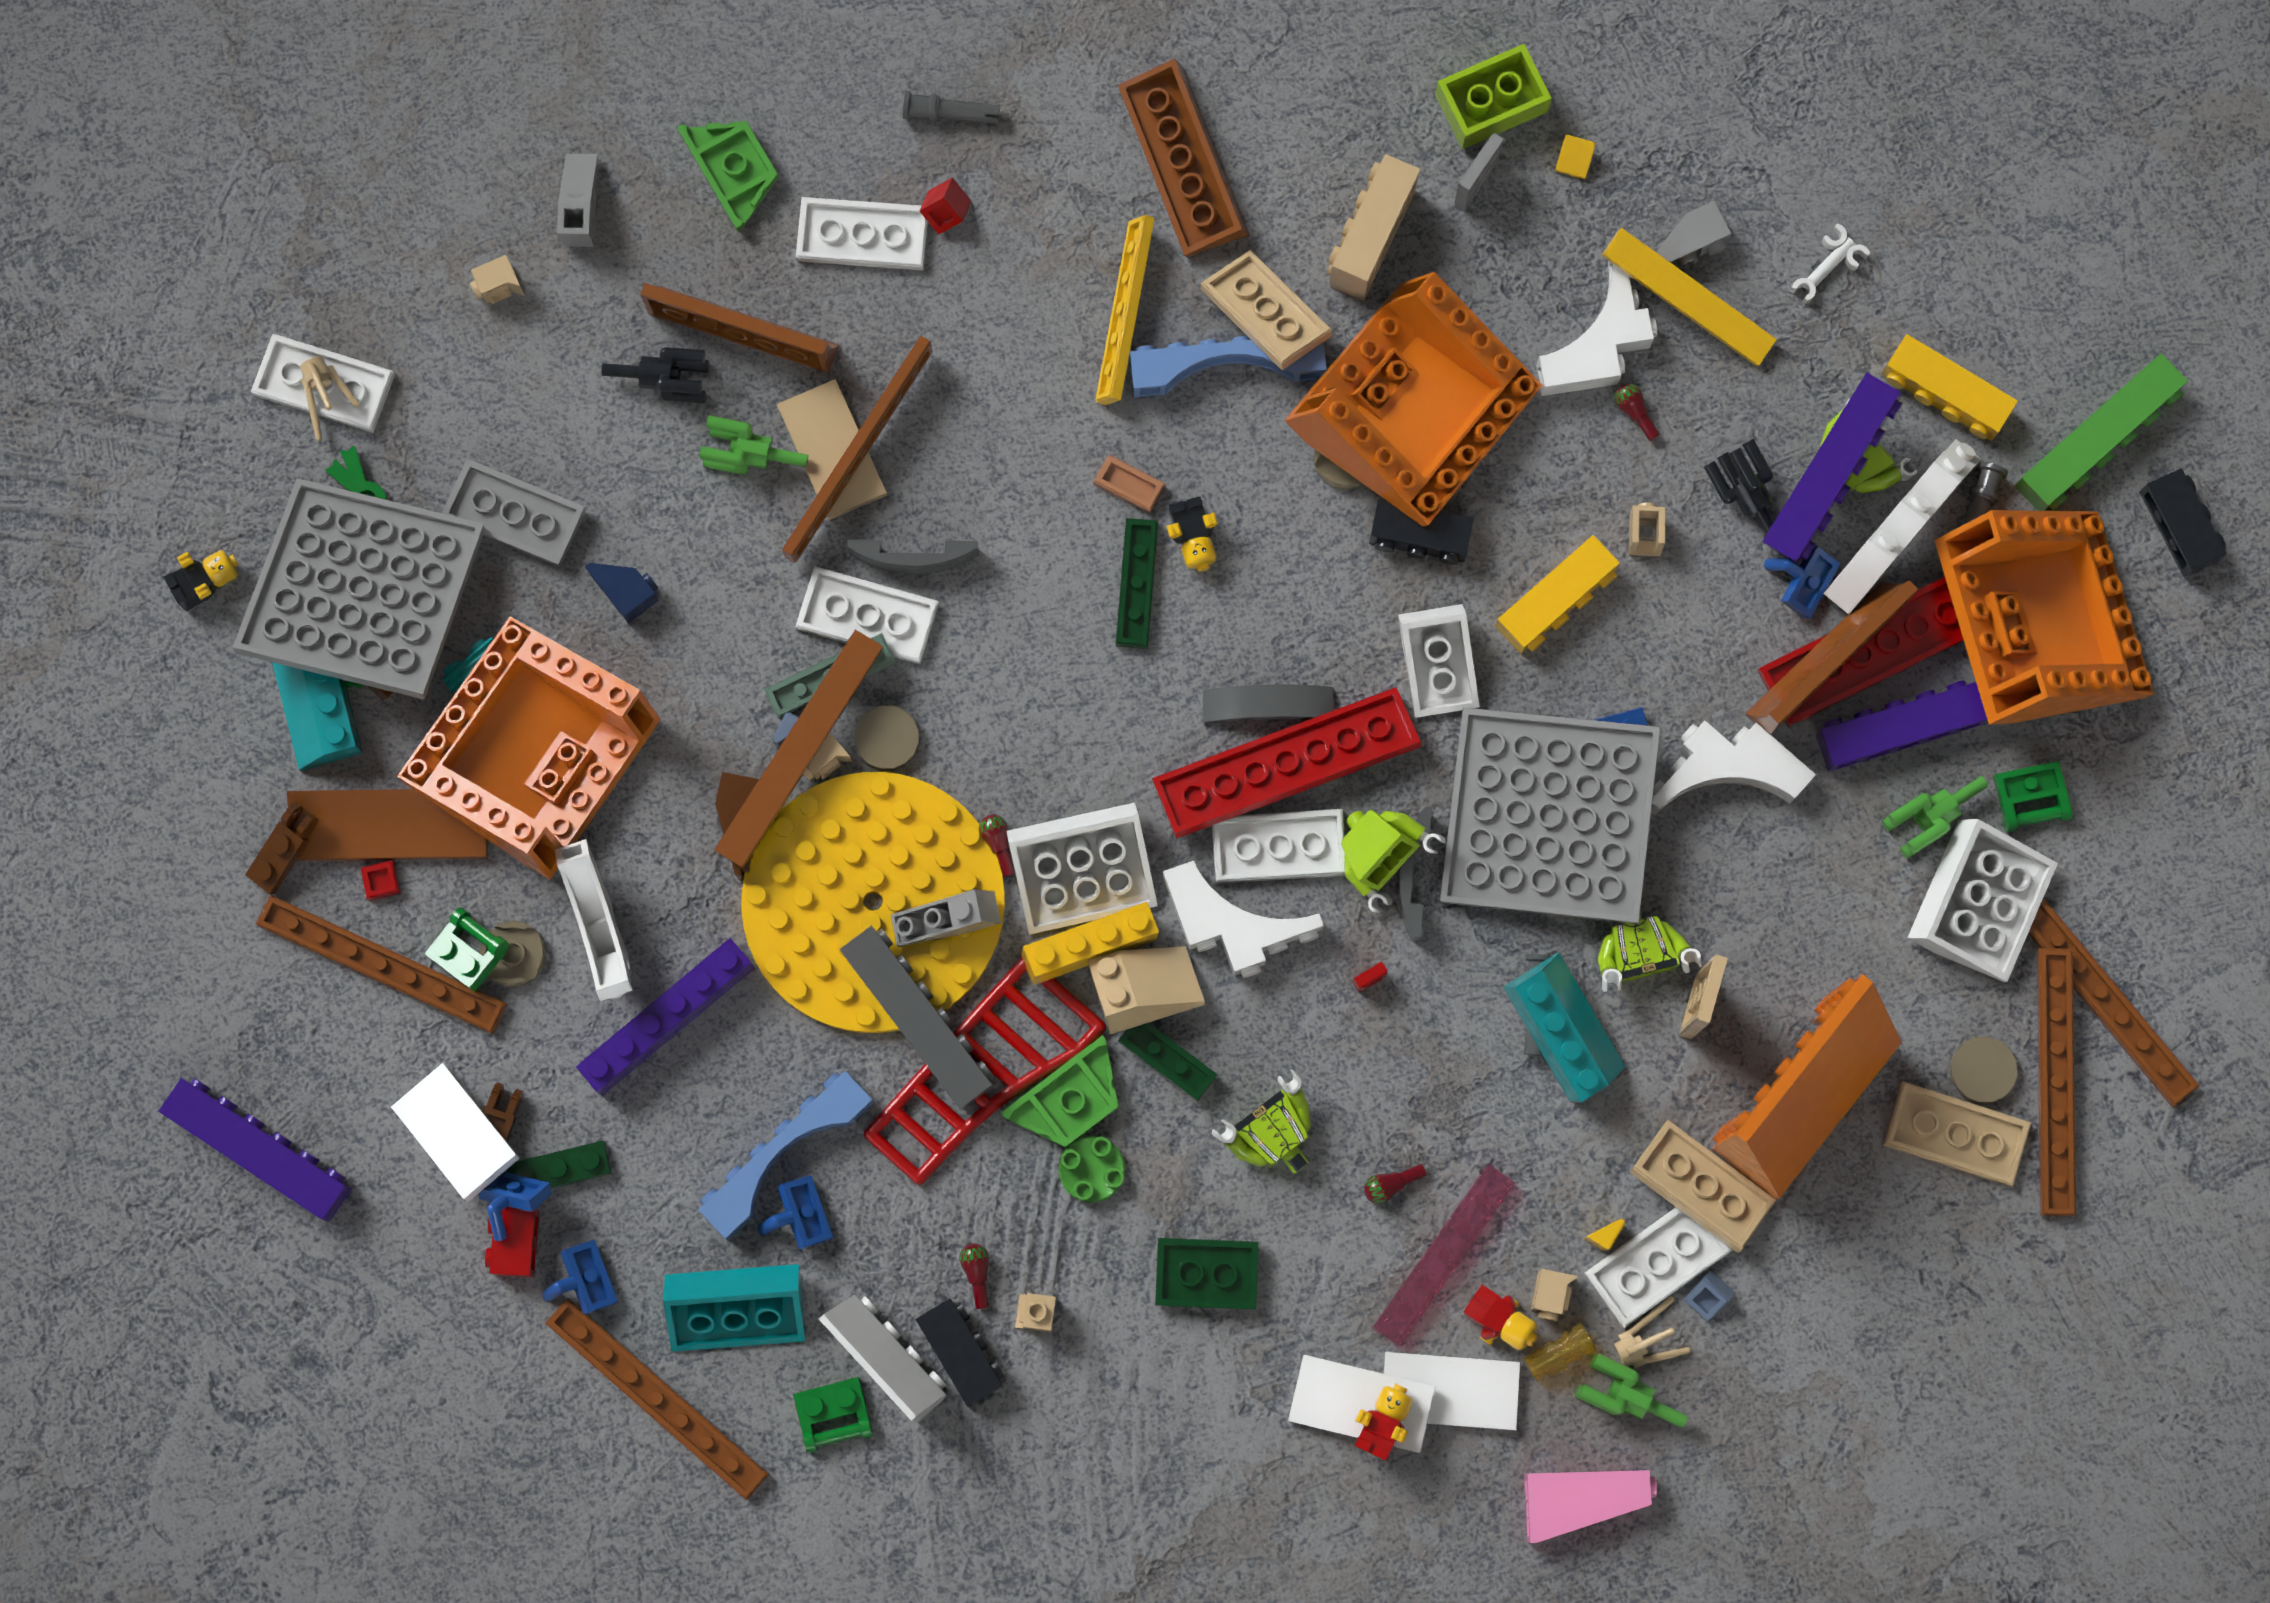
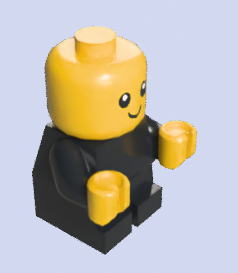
M1200 496L1184 502L1180 501L1170 504L1169 515L1172 524L1166 527L1169 537L1177 544H1182L1181 551L1186 566L1189 569H1197L1198 572L1210 569L1209 565L1214 563L1217 558L1213 542L1209 538L1213 533L1214 527L1218 525L1215 512L1205 515Z
M219 550L206 557L203 563L193 560L191 555L185 552L177 557L182 568L173 573L170 572L163 576L178 605L185 611H188L202 602L208 601L215 594L217 587L224 586L236 579L238 576L236 567L239 566V563L233 554L228 556L223 550Z

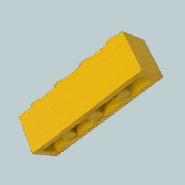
M1908 334L1905 335L1881 375L1886 377V381L1890 385L1898 389H1906L1914 394V398L1918 402L1926 406L1932 405L1942 411L1941 413L1946 419L1964 424L1970 428L1969 430L1974 436L1980 439L1987 438L1992 441L2018 402V400Z
M1592 535L1501 615L1496 621L1495 628L1520 654H1523L1527 649L1533 652L1546 640L1543 635L1551 628L1557 631L1570 619L1567 614L1573 608L1577 607L1580 610L1593 599L1594 596L1591 592L1599 585L1604 589L1618 576L1615 571L1620 562Z
M1144 902L1023 946L1021 956L1032 984L1036 985L1088 966L1087 960L1119 950H1132L1157 940L1159 930L1148 902Z

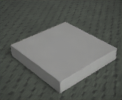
M1494 133L1490 136L1458 184L1454 203L1462 211H1465L1499 160L1504 140L1499 135Z

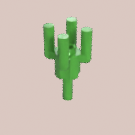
M708 416L706 428L710 429V437L731 440L729 451L702 446L699 458L703 459V467L741 475L748 472L749 466L767 469L770 460L807 467L809 455L772 448L773 438L755 435L749 423Z
M1980 776L1954 794L1948 793L1945 789H1941L1932 796L1922 793L1889 814L1881 823L1885 830L1889 832L1914 816L1916 824L1924 832L1900 848L1902 855L1908 859L1950 830V823L1962 816L1959 805L1986 789L1988 783Z
M1599 1353L1597 1355L1593 1354L1588 1366L1613 1377L1614 1380L1609 1387L1607 1395L1584 1384L1583 1386L1579 1385L1575 1393L1576 1398L1612 1415H1621L1626 1412L1642 1420L1645 1413L1649 1412L1681 1428L1684 1427L1688 1416L1654 1400L1655 1389L1638 1381L1639 1374L1637 1371Z

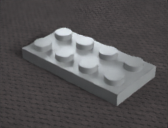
M467 459L442 514L483 523L485 527L484 537L561 567L587 509L583 505Z

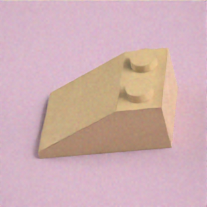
M1186 946L1119 950L1087 960L1110 1034L1205 1005Z

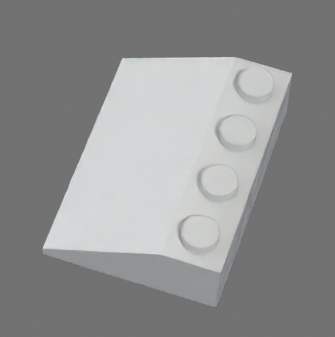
M1135 803L1006 831L1029 935L1097 920L1144 902H1148L1150 908L1158 906Z
M1979 819L1958 820L1908 935V939L1933 953L2002 982H2007L2058 863Z
M853 1295L823 1314L819 1318L823 1325L911 1421L916 1423L921 1421L947 1396L942 1390L947 1386L946 1383L934 1370L929 1375L920 1366L924 1359L911 1345L905 1350L897 1341L901 1334L889 1321L882 1324L874 1316L879 1310L866 1296L860 1300L856 1295Z

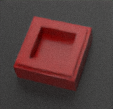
M393 860L360 868L368 901L401 894L396 866Z
M1381 961L1354 977L1352 984L1357 992L1361 993L1386 978L1388 970Z

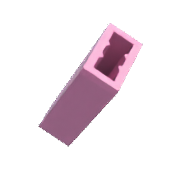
M1650 1470L1524 1474L1527 1543H1538L1652 1505L1651 1498L1657 1497L1656 1478L1650 1477Z

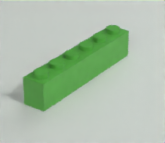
M2161 353L2021 477L2015 487L2038 511H2045L2049 507L2053 511L2056 510L2068 499L2064 494L2072 486L2078 490L2092 477L2088 472L2097 465L2099 469H2102L2115 457L2111 452L2119 444L2124 449L2138 436L2135 430L2143 424L2146 428L2149 427L2161 416L2158 409L2165 403L2169 407L2176 403L2184 395L2181 389L2188 380Z

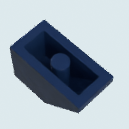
M589 563L585 566L589 575L628 624L659 601L654 592L658 589V586L648 573L641 576L636 568Z

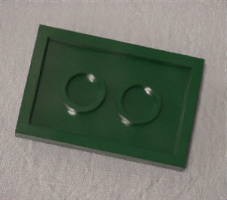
M1158 1238L1155 1306L1256 1310L1259 1242Z

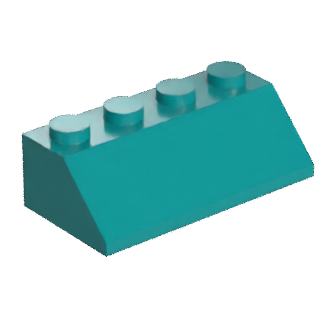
M272 662L299 771L364 754L345 680Z
M1560 953L1554 954L1503 987L1569 1101L1583 1102L1608 1086L1625 1068V1064Z
M799 1264L665 1274L663 1306L671 1352L805 1341L803 1288Z

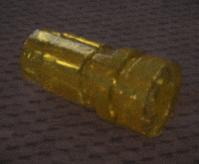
M1581 1323L1571 1327V1332H1562V1337L1555 1341L1552 1340L1523 1358L1536 1382L1547 1375L1549 1378H1552L1567 1370V1364L1574 1360L1577 1363L1580 1362L1583 1355L1589 1357L1597 1352Z

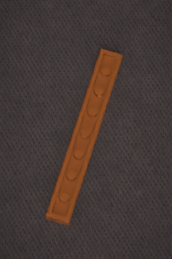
M920 335L782 548L786 559L795 563L805 551L933 353L930 340Z
M856 629L854 630L714 849L716 853L742 869L745 867L884 649L881 644Z
M272 895L269 896L256 922V925L491 1034H494L508 1006L507 1003L479 990L474 992L465 984Z
M2043 898L2028 935L2039 948L2073 949V989L2171 1107L2176 1106L2200 1085Z
M2039 948L2037 949L2040 1215L2076 1216L2073 949Z
M566 1298L546 1321L545 1324L745 1500H748L770 1475L588 1314L584 1315L582 1309L570 1298Z

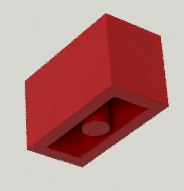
M506 1207L501 1211L507 1232V1238L502 1241L494 1240L488 1217V1234H492L491 1248L487 1247L485 1267L490 1268L489 1274L494 1276L535 1278L540 1210L535 1209L533 1212Z

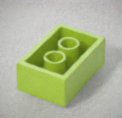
M1521 44L1439 80L1435 96L1462 150L1490 138L1494 133H1502L1547 113L1552 100L1525 44Z

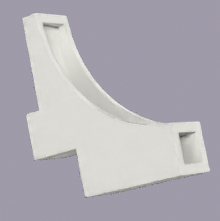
M1608 261L1609 287L1607 299L1596 321L1583 335L1568 346L1556 352L1539 356L1536 367L1539 382L1543 385L1540 388L1542 396L1618 385L1621 374L1625 373V363L1623 355L1617 353L1649 349L1654 337H1657L1655 318H1650L1648 308L1635 310L1639 308L1637 290L1631 289L1629 278L1632 277L1610 261Z
M1704 720L1699 727L1692 724L1680 738L1684 741V744L1679 751L1688 759L1686 760L1681 756L1669 769V772L1673 774L1672 777L1665 784L1659 780L1654 786L1652 812L1656 815L1663 807L1686 792L1722 783L1757 787L1773 793L1790 804L1816 774L1758 723H1755L1750 730L1744 726L1731 740L1736 744L1734 746Z
M587 839L556 849L555 855L558 869L579 925L591 966L595 989L601 1002L606 999L620 998L625 993L632 991L629 975L630 963L627 949L615 922L611 900Z
M1194 861L1163 871V879L1189 950L1197 948L1198 952L1206 951L1217 946L1216 941L1221 939L1234 976L1242 974V977L1246 978L1260 973V967L1266 963L1264 951L1268 950L1271 955L1287 949V943L1297 939L1300 940V943L1312 941L1318 938V932L1323 930L1324 925L1320 914L1296 919H1275L1254 915L1232 905L1210 887L1202 877Z

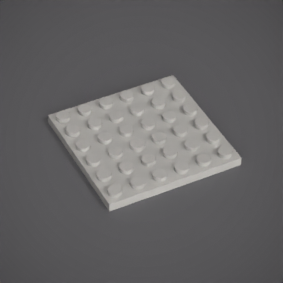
M297 478L233 645L234 653L425 700L485 530L484 524Z
M1463 707L1440 902L1639 924L1660 727Z

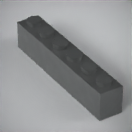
M871 925L839 950L962 1111L993 1087L989 1080L994 1076L983 1061L976 1064L969 1053L973 1051V1048L965 1037L961 1034L956 1038L949 1029L954 1023L943 1008H940L938 1011L934 1009L929 1002L933 995L921 981L917 985L909 976L914 970L902 955L898 958L894 956L889 949L893 942L881 928L876 932Z

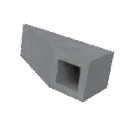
M566 154L557 217V235L562 246L594 247L598 154Z
M1715 201L1686 213L1656 253L1674 266H1680L1681 269H1685L1698 261V257L1706 253L1709 256H1713L1723 251L1727 247L1726 244L1732 233Z
M976 889L891 915L897 947L965 934L1001 924L995 892Z

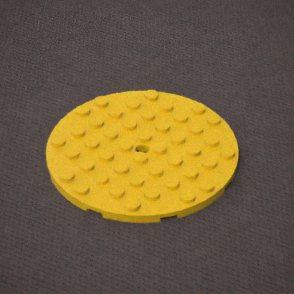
M887 772L848 774L827 780L803 792L779 812L753 853L750 873L745 872L741 895L743 927L750 951L763 976L787 1003L802 1014L830 1027L849 1032L887 1033L900 1031L839 950L871 925L876 932L881 928L893 942L889 949L896 958L902 955L914 970L909 976L916 985L921 981L933 995L929 1002L936 1011L940 1008H943L944 1011L949 1010L975 986L987 969V965L999 943L1005 913L1003 876L996 854L992 853L990 847L979 834V823L962 804L946 792L927 782L901 774ZM974 889L995 892L1001 924L965 934L897 947L891 919L892 914ZM872 893L881 895L883 899L882 906L874 911L868 910L864 906L866 896Z

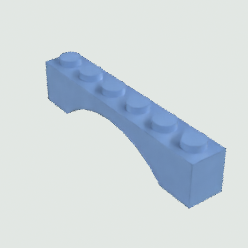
M1239 336L1233 338L1231 342L1220 343L1219 340L1208 339L1201 341L1200 345L1187 346L1184 342L1169 344L1168 348L1159 349L1146 345L1136 348V351H1130L1134 398L1166 395L1176 384L1188 376L1206 368L1223 364H1249L1264 367L1283 375L1292 382L1319 380L1327 370L1324 342L1284 370H1281L1248 336Z
M846 1071L841 1075L837 1072L834 1073L823 1084L825 1090L817 1098L812 1095L799 1106L798 1110L801 1113L792 1121L789 1118L784 1120L774 1130L776 1136L768 1144L763 1141L751 1151L749 1156L752 1159L744 1167L740 1165L734 1167L725 1176V1179L728 1181L719 1190L716 1188L711 1189L700 1200L703 1205L698 1211L727 1241H730L753 1219L755 1203L761 1185L771 1167L784 1152L798 1141L816 1132L834 1127L851 1126L875 1103Z

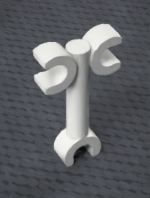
M1836 224L1833 228L1834 233L1839 236V240L1834 241L1825 235L1821 241L1825 248L1834 251L1808 278L1797 279L1791 287L1790 292L1792 293L1800 287L1807 289L1808 294L1803 300L1804 304L1811 302L1815 296L1818 284L1844 258L1846 266L1850 270L1855 271L1859 264L1853 259V255L1859 254L1865 260L1870 255V251L1866 246L1856 245L1851 238L1847 237L1846 229L1840 224Z

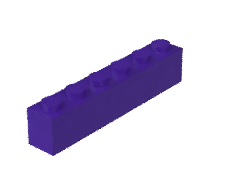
M1866 372L1763 539L1764 545L1792 559L1797 564L1801 558L1804 560L1808 559L1816 546V543L1812 541L1818 530L1824 532L1833 518V515L1829 513L1835 502L1842 504L1851 487L1847 483L1853 474L1859 476L1868 462L1864 455L1870 446L1876 448L1886 431L1881 428L1888 417L1893 420L1902 407L1903 402L1899 401L1901 397L1900 391Z
M1965 680L1958 681L1946 686L1947 691L1935 694L1934 690H1929L1916 695L1915 701L1904 703L1903 699H1899L1884 705L1885 710L1873 713L1872 709H1866L1854 714V719L1842 722L1841 718L1822 724L1823 729L1817 733L1816 738L1828 772L1988 724L1977 683L1974 682L1966 685Z
M729 938L580 1062L576 1068L593 1089L603 1096L753 971L755 967L734 941Z
M180 1078L158 1112L321 1220L331 1221L352 1190V1188L344 1184L347 1177L331 1167L327 1172L317 1166L320 1161L318 1158L304 1149L300 1154L290 1148L292 1141L276 1131L271 1136L262 1130L265 1123L248 1113L245 1118L235 1112L238 1107L235 1103L222 1095L218 1100L208 1094L211 1088L200 1080L193 1078L189 1082Z

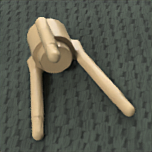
M314 357L303 362L300 365V370L304 376L301 382L305 389L316 441L321 442V428L313 390L319 392L325 408L331 410L332 405L325 388L331 384L330 379H332L354 407H358L360 403L338 376L334 366H327L323 357Z
M1673 1296L1660 1303L1628 1331L1618 1335L1620 1341L1613 1345L1623 1365L1627 1367L1633 1365L1634 1369L1644 1364L1678 1357L1691 1352V1348L1685 1347L1643 1357L1648 1354L1647 1347L1675 1333L1674 1328H1669L1643 1341L1640 1335L1633 1338L1637 1332L1674 1302Z

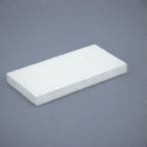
M802 197L796 261L923 271L928 221L920 213L921 206Z
M272 334L251 390L252 395L310 413L305 389L301 382L304 376L300 370V365L308 359L323 357L327 366H334L338 376L353 393L360 405L354 407L335 382L330 379L331 384L325 390L332 405L331 410L325 408L319 392L313 390L318 416L374 433L395 376L392 370Z
M814 566L795 627L797 630L847 643L855 629L869 638L882 633L894 657L921 664L939 601Z
M1343 809L1239 815L1212 825L1216 884L1345 876V852L1341 846V841L1345 837Z
M443 1063L391 1106L467 1202L520 1159Z
M1675 1207L1583 1274L1621 1327L1625 1328L1730 1253L1732 1249Z
M1385 1352L1383 1374L1436 1386L1427 1424L1516 1430L1520 1362Z
M1303 1355L1288 1421L1358 1438L1364 1425L1355 1421L1361 1409L1364 1411L1376 1410L1375 1403L1381 1389L1384 1386L1394 1388L1396 1383L1408 1389L1406 1394L1412 1397L1413 1404L1406 1419L1400 1421L1405 1426V1430L1408 1431L1404 1443L1397 1441L1395 1447L1421 1453L1436 1386Z

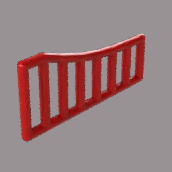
M1022 957L953 1032L956 1038L961 1034L965 1037L973 1048L970 1054L979 1062L983 1061L990 1072L1007 1087L992 1098H989L984 1093L974 1102L980 1108L965 1121L925 1085L933 1073L924 1064L864 1131V1138L917 1185L924 1184L944 1160L996 1110L1023 1090L1055 1072L1096 1041L1106 1030L1105 1022L1055 978L1044 981L1041 984L1090 1027L1078 1042L1069 1036L1013 986L1027 971ZM1003 996H1006L1066 1051L1048 1061L991 1011L992 1008ZM983 1020L1036 1068L1018 1079L969 1034ZM915 1094L955 1129L942 1144L902 1109ZM892 1119L932 1153L919 1169L880 1134Z

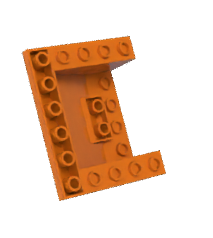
M1435 272L1402 282L1396 287L1284 421L1312 448L1421 526H1427L1543 385Z
M1991 510L1934 540L1989 725L2023 722L2143 699L2154 694L2151 676L2143 659L2141 644L2135 633L2132 615L2127 607L2123 586L2118 578L2113 561V553L2109 548L2104 532V524L2098 511Z
M510 616L397 777L401 782L522 864L551 880L558 870L555 850L578 841L661 719L641 690Z
M1863 974L1855 980L1849 977L1821 1000L1814 1009L1818 1014L1813 1021L1818 1026L1813 1033L1807 1030L1795 1046L1800 1050L1792 1060L1786 1057L1774 1071L1779 1077L1771 1087L1765 1083L1753 1098L1757 1104L1752 1111L1748 1113L1744 1110L1741 1114L1739 1113L1731 1121L1729 1120L1712 1138L1716 1142L1715 1146L1711 1149L1715 1154L1776 1200L1783 1195L1902 1043L1874 983Z

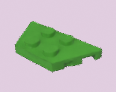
M747 121L731 122L726 125L706 123L704 127L678 126L677 130L738 233L744 228L779 178L775 168Z
M1102 1035L1001 1112V1115L1005 1119L1067 1148L1068 1145L1113 1113L1119 1106L1104 1036Z

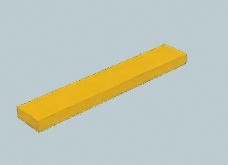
M1148 215L1140 216L1128 222L1095 399L1096 403L1105 406L1121 401L1155 219Z
M1623 228L1617 231L1601 255L1755 366L1761 364L1777 340Z

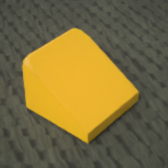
M1565 135L1555 171L1585 180L1596 143Z
M1619 1219L1586 1236L1584 1240L1603 1252L1608 1251L1626 1223H1624L1623 1219Z

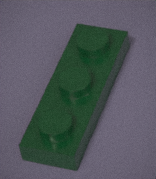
M1150 1023L1126 1029L1118 1040L1119 1044L1196 1102L1199 1101L1218 1075Z
M598 1141L517 1161L507 1169V1173L549 1182L551 1189L612 1174L605 1141Z

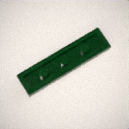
M1126 518L1116 647L1148 649L1158 532L1157 520Z

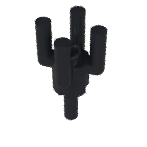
M664 347L660 350V357L642 356L639 366L602 364V376L639 379V388L660 390L661 397L665 401L706 403V391L702 390V381L681 379V371L709 373L710 361L705 360V350Z
M1753 438L1742 445L1757 471L1756 474L1741 447L1731 453L1726 452L1717 457L1733 487H1729L1715 461L1705 465L1704 469L1722 502L1731 504L1737 501L1745 517L1755 513L1767 534L1774 521L1766 506L1772 504L1774 500L1765 484L1772 480L1773 473Z

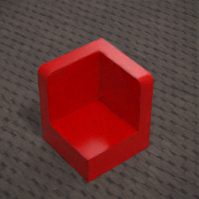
M952 177L927 192L919 211L939 235L963 222L971 200Z

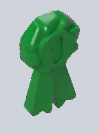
M352 446L348 451H340L347 470L336 459H334L332 467L325 469L328 475L347 490L387 500L385 492L378 483L366 481L355 446Z

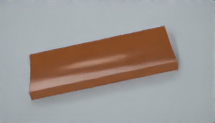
M1174 58L1119 84L1120 93L1184 256L1189 258L1216 246L1250 236L1183 66Z
M644 283L640 294L649 315L828 374L839 344L663 286L656 287Z
M1910 580L1903 584L1880 583L1850 614L1750 708L1745 715L1754 723H1758L1771 735L1912 598L1918 588Z
M413 789L286 791L288 806L297 801L303 807V811L293 828L297 829L303 819L311 813L319 819L308 838L310 841L297 861L488 859L489 840Z

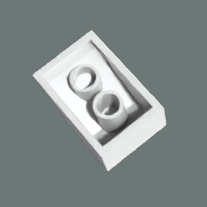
M1463 605L1399 614L1401 639L1415 718L1463 710V707L1479 708L1467 616Z

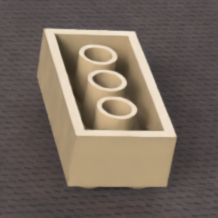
M1387 154L1384 155L1381 163H1374L1368 176L1369 183L1366 191L1362 189L1356 201L1354 219L1349 217L1343 228L1341 247L1335 246L1328 263L1330 265L1327 274L1331 275L1330 287L1365 301L1415 195L1420 174L1419 168Z

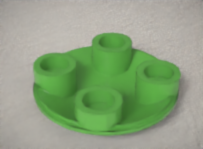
M1086 1136L1072 1142L1062 1153L1059 1161V1177L1065 1190L1074 1198L1087 1203L1101 1202L1113 1196L1122 1185L1125 1176V1163L1119 1149L1107 1138Z

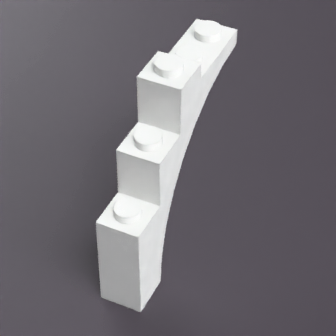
M1955 439L1866 541L1824 592V595L1850 614L1940 506L1979 463L1981 459L1976 455L1974 449L1968 444L1961 443Z

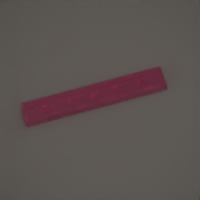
M1490 1164L1486 1165L1372 1327L1374 1330L1398 1347L1402 1345L1515 1185L1514 1181Z

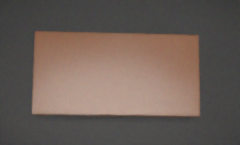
M1111 455L1107 456L1093 482L1095 486L1151 514L1166 485Z

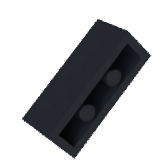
M2180 468L2147 483L2139 493L2183 577H2186L2219 562L2227 553L2225 551L2226 543L2219 532H2215L2210 522L2211 515L2205 504L2200 503L2195 494L2196 486L2189 475H2185L2183 469Z
M1378 499L1369 544L1375 545V549L1383 552H1394V549L1407 551V555L1414 558L1423 559L1428 555L1438 557L1442 563L1457 565L1458 562H1465L1474 518L1440 511L1429 525L1421 526L1388 501Z
M949 1298L915 1320L966 1406L969 1408L1002 1388L1003 1385L1000 1380L1005 1375L995 1359L989 1362L984 1355L983 1350L988 1347L978 1330L971 1333L965 1323L971 1318L962 1303L954 1304L952 1299Z

